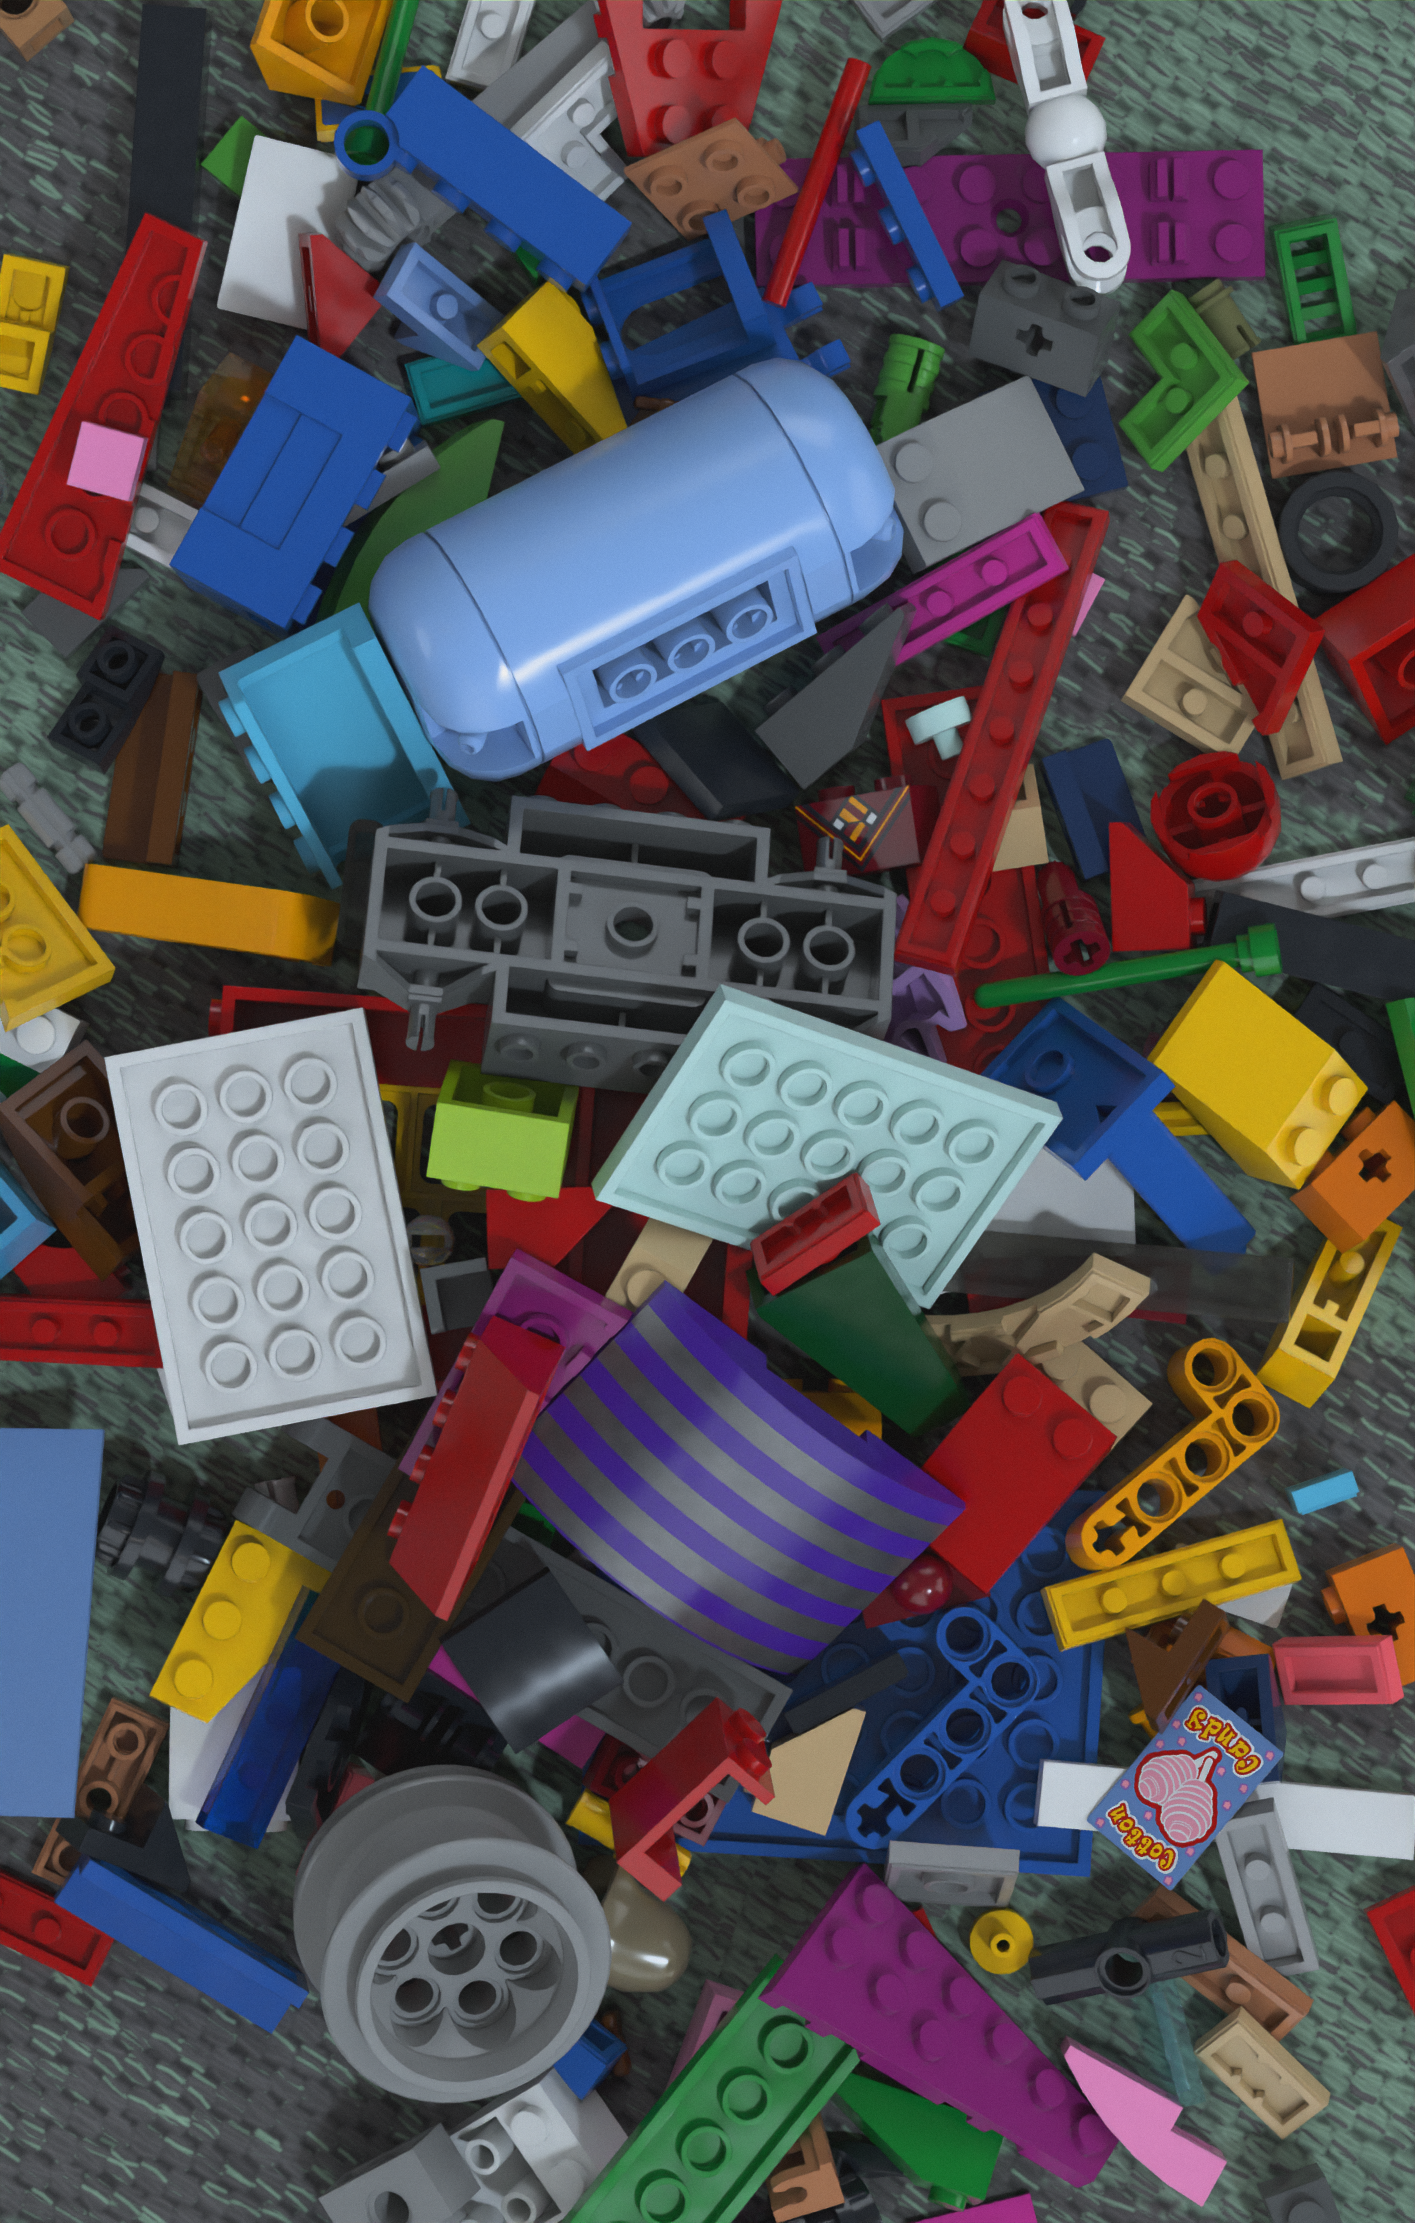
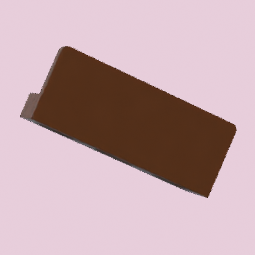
M173 671V675L159 673L134 728L116 757L102 849L103 856L108 859L178 869L204 693L197 682V674Z

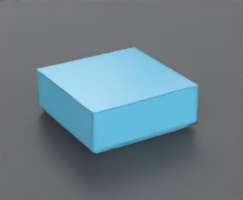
M1341 1468L1284 1488L1291 1509L1301 1515L1356 1497V1493L1359 1492L1353 1472L1347 1468Z

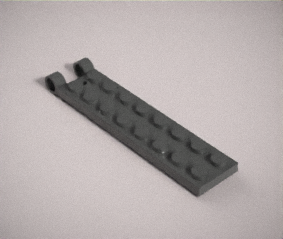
M323 1417L282 1425L280 1429L329 1458L297 1514L250 1486L246 1487L231 1514L332 1573L397 1460ZM333 1490H339L345 1496V1503L339 1509H333L327 1503V1496ZM512 1526L508 1529L451 1628L452 1630L548 1566L624 1680V1683L576 1715L651 1759L716 1697L722 1700L734 1712L738 1708L748 1711L764 1728L767 1737L793 1692L791 1688L748 1663L699 1640L649 1608L643 1602ZM727 1774L709 1793L729 1803L740 1783Z

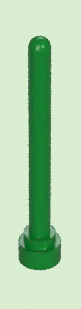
M393 0L365 110L376 111L386 116V113L392 107L420 0ZM363 126L353 130L348 135L344 148L349 158L355 163L373 165L385 157L389 149V142L386 136L377 128Z
M1274 922L1249 926L1248 933L1236 935L1237 942L1105 963L1098 970L1086 975L1073 976L1056 971L983 983L975 988L973 1000L978 1007L989 1009L1206 973L1215 960L1224 961L1232 968L1241 967L1242 973L1255 972L1256 978L1282 974V959L1277 930Z

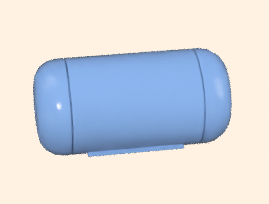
M773 358L752 364L736 372L734 375L716 382L425 530V533L421 532L404 541L384 557L370 584L368 612L375 635L427 739L450 767L471 779L498 782L521 775L580 744H583L586 751H589L816 634V622L863 599L891 576L902 556L904 529L893 507L895 488L882 457L866 426L846 395L832 379L804 362Z

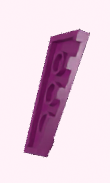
M517 1248L471 1332L481 1336L494 1315L566 1347L539 1411L540 1413L558 1391L572 1377H575L592 1359L594 1354L628 1322L633 1312ZM457 1359L398 1467L399 1470L410 1476L424 1444L435 1448L443 1429L432 1425V1421L446 1389L449 1388L458 1392L465 1373L454 1368Z

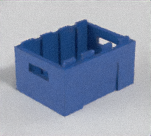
M296 335L205 503L198 511L169 564L188 588L282 640L314 625L323 596L335 569L360 525L370 512L343 527V524L355 504L368 511L386 478L385 474L377 471L381 467L378 461L383 452L390 448L400 453L407 438H409L413 446L424 441L417 437L422 429V425L412 398Z

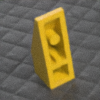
M546 281L524 297L476 345L574 454L627 428L593 327L581 315L580 308L575 300L550 282Z
M1385 1219L1365 1241L1343 1254L1326 1236L1324 1237L1276 1327L1255 1373V1376L1262 1384L1309 1409L1335 1380L1403 1227Z

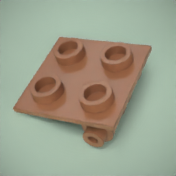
M736 117L624 168V174L688 241L707 234L702 219L705 216L726 209L731 222L799 192L798 186L779 166L786 162V154L780 141L777 138L767 141L763 137L755 140Z
M1377 331L1251 353L1271 479L1397 458L1394 437H1399V425L1395 411L1390 412Z

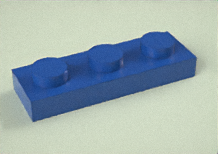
M877 120L857 130L853 137L857 148L848 152L849 157L863 186L867 187L875 183L885 207L877 210V214L890 242L894 246L903 241L914 265L906 268L905 272L921 304L931 300L937 312L959 302L964 297V294L880 121Z

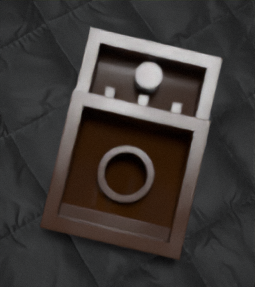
M86 1039L0 1104V1129L21 1171L44 1208L77 1253L103 1282L141 1252L105 1059Z

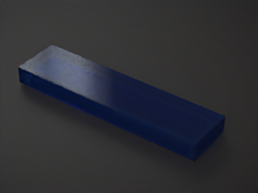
M302 1585L195 1821L203 1829L255 1849L259 1848L341 1666L294 1638L321 1593L305 1585Z

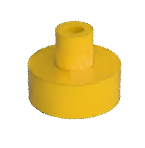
M991 1908L984 1911L975 1919L969 1931V1947L975 1961L983 1969L994 1974H1009L1022 1968L1027 1963L1030 1951L1034 1945L1033 1934L1026 1919L1018 1912L1009 1908ZM1000 1940L1007 1941V1944L1005 1946H997V1943Z

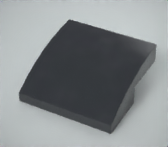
M548 1566L438 1638L515 1754L624 1683L617 1668Z

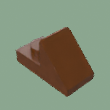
M1204 1598L1194 1614L1186 1610L1175 1623L1168 1637V1644L1173 1646L1169 1652L1133 1630L1125 1628L1147 1720L1150 1727L1161 1735L1230 1629L1226 1612Z

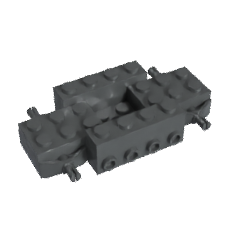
M436 788L431 791L429 818H426L425 823L395 824L376 829L368 879L357 988L375 990L409 1012L406 1045L413 1050H417L420 1027L423 1028L421 1051H427L434 1047L437 1014L473 1002L488 1004L485 1016L480 1074L649 1094L720 984L882 1041L885 1038L892 1012L897 894L884 886L848 876L847 870H841L844 843L839 838L834 837L830 859V836L822 837L816 841V867H814L813 871L785 873L768 878L771 828L751 826L749 823L741 820L718 822L687 818L683 814L669 811L655 814L623 810L616 805L607 803L591 806L559 802L552 797L544 795L530 797L512 796L503 841L501 842L496 838L458 827L459 822L455 821L458 794L449 788L447 790L444 810L441 809L443 788ZM621 921L639 922L646 928L649 936L640 941L626 940L616 932L614 926Z

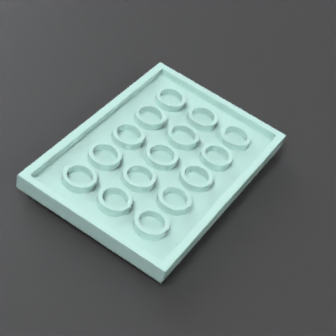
M720 984L591 1185L595 1199L752 1251L750 1246L752 1240L849 1175L857 1172L870 1187L881 1223L880 1226L872 1230L917 1304L930 1309L1063 1117L1057 1102Z

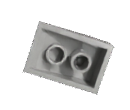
M1029 376L1020 378L876 445L895 488L893 507L904 529L902 552L913 574L1011 527L1033 513H1040L1085 490Z

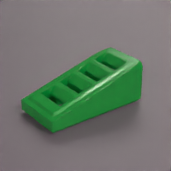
M1322 214L1269 226L1268 230L1293 345L1356 335L1357 329L1337 217L1331 214ZM1321 237L1322 249L1296 255L1291 254L1290 244ZM1327 263L1329 274L1296 281L1294 270ZM1333 289L1335 300L1301 307L1299 296ZM1338 314L1340 326L1306 333L1304 321Z

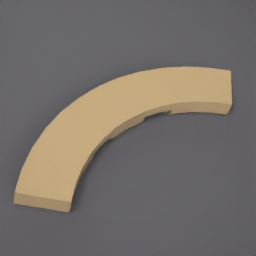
M1094 1252L1081 1267L1065 1280L1025 1301L979 1313L925 1316L960 1371L961 1377L1000 1373L1017 1353L1029 1363L1035 1365L1064 1355V1348L1089 1336L1098 1338L1130 1315L1149 1295L1151 1278Z

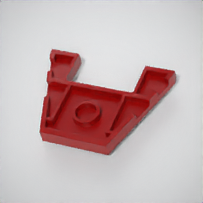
M597 0L600 11L593 14L598 38H607L615 70V74L608 76L627 157H649L734 117L749 132L783 0H730L729 30L643 28V0Z

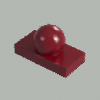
M927 1547L862 1611L866 1629L917 1615L931 1614L940 1609L990 1597L991 1594L989 1591L985 1596L933 1550Z

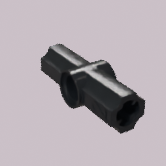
M1212 1909L1153 1922H1148L1139 1917H1123L1115 1921L1107 1932L1034 1947L1030 1951L1028 1961L1031 1972L1030 1981L1038 2000H1043L1046 2006L1104 1993L1121 1999L1135 1998L1143 1994L1150 1983L1225 1968L1228 1965L1230 1955L1227 1945V1933L1222 1919ZM1118 1953L1130 1954L1139 1962L1125 1960Z

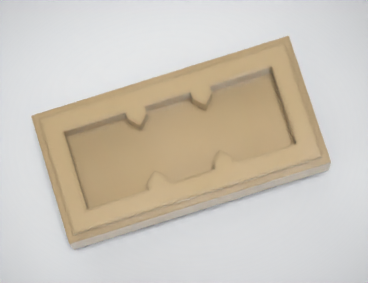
M1242 2006L1195 2042L1193 2053L1282 2140L1329 2103L1331 2093Z

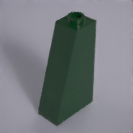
M873 1231L842 1250L831 1262L819 1265L774 1296L760 1283L756 1266L745 1271L755 1310L761 1319L912 1437L916 1438L934 1428L949 1424L955 1418L965 1414L971 1407L959 1369Z

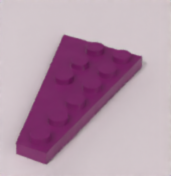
M865 1863L851 1869L757 1998L774 2009L785 2006L805 2018L804 2026L823 2038L830 2034L854 2047L860 2060L937 2105L947 2102L967 2114L965 2122L985 2133L989 2130H994L1016 2144L1019 2154L1077 2188L1094 2182L1119 2142V2139L1105 2125L1089 2102Z

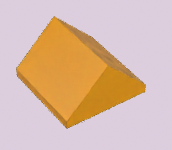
M265 0L250 48L269 90L351 106L361 104L393 0Z

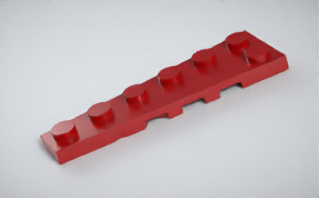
M145 213L0 532V572L99 621L105 619L110 607L208 241L151 213ZM82 421L93 422L148 438L133 501L128 502L67 485Z

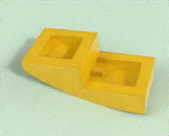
M12 253L3 255L0 272V387L40 395L51 357L70 266Z

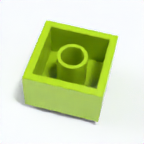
M451 1059L437 1100L426 1177L441 1179L443 1185L462 1191L477 1190L480 1186L507 1190L506 1192L509 1196L522 1201L536 1202L542 1201L546 1197L558 1198L569 1156L579 1086L480 1074L481 1064Z

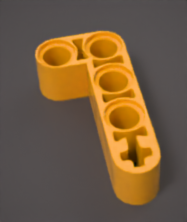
M86 863L77 917L88 930L258 954L292 962L303 961L312 963V965L331 967L341 904L311 895Z
M1216 1338L1202 1339L1177 1350L1170 1358L1167 1368L1168 1382L1195 1419L1073 1521L1067 1530L1065 1545L1071 1561L1078 1567L1088 1571H1098L1116 1567L1128 1561L1271 1440L1277 1432L1280 1423V1413L1275 1400L1237 1352L1225 1341ZM1196 1354L1208 1358L1214 1367L1215 1375L1210 1386L1201 1384L1192 1372V1362ZM1237 1404L1246 1406L1254 1417V1428L1249 1436L1241 1434L1233 1424L1232 1414ZM1190 1443L1198 1445L1207 1456L1208 1464L1202 1476L1191 1472L1185 1463V1452ZM1143 1483L1155 1488L1160 1496V1508L1154 1517L1144 1513L1138 1505L1137 1494ZM1119 1521L1127 1527L1117 1530L1106 1539L1104 1543L1106 1550L1097 1552L1092 1544L1098 1538L1096 1530L1113 1526Z

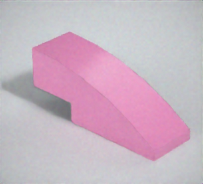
M1066 2035L1060 2045L1062 2053L1082 2092L1105 2125L1136 2159L1163 2182L1203 2207L1227 2163L1221 2150L1174 2125L1183 2109L1178 2097Z

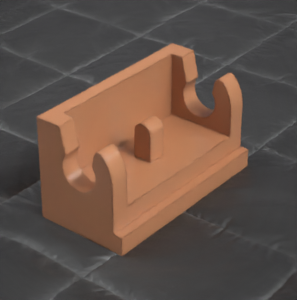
M821 2112L816 2115L765 2180L776 2223L845 2203Z

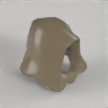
M599 1853L589 1859L581 1876L587 1881L596 1896L606 1893L601 1901V1906L609 1925L612 1951L610 1976L607 1986L623 1992H659L675 1984L688 1966L692 1949V1939L683 1920L668 1902H663L651 1891L640 1885L631 1874L617 1864L613 1856Z

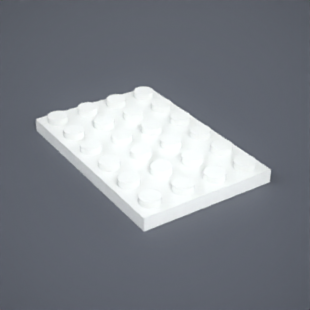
M362 1007L104 1057L178 1445L437 1396V1383L365 1009Z

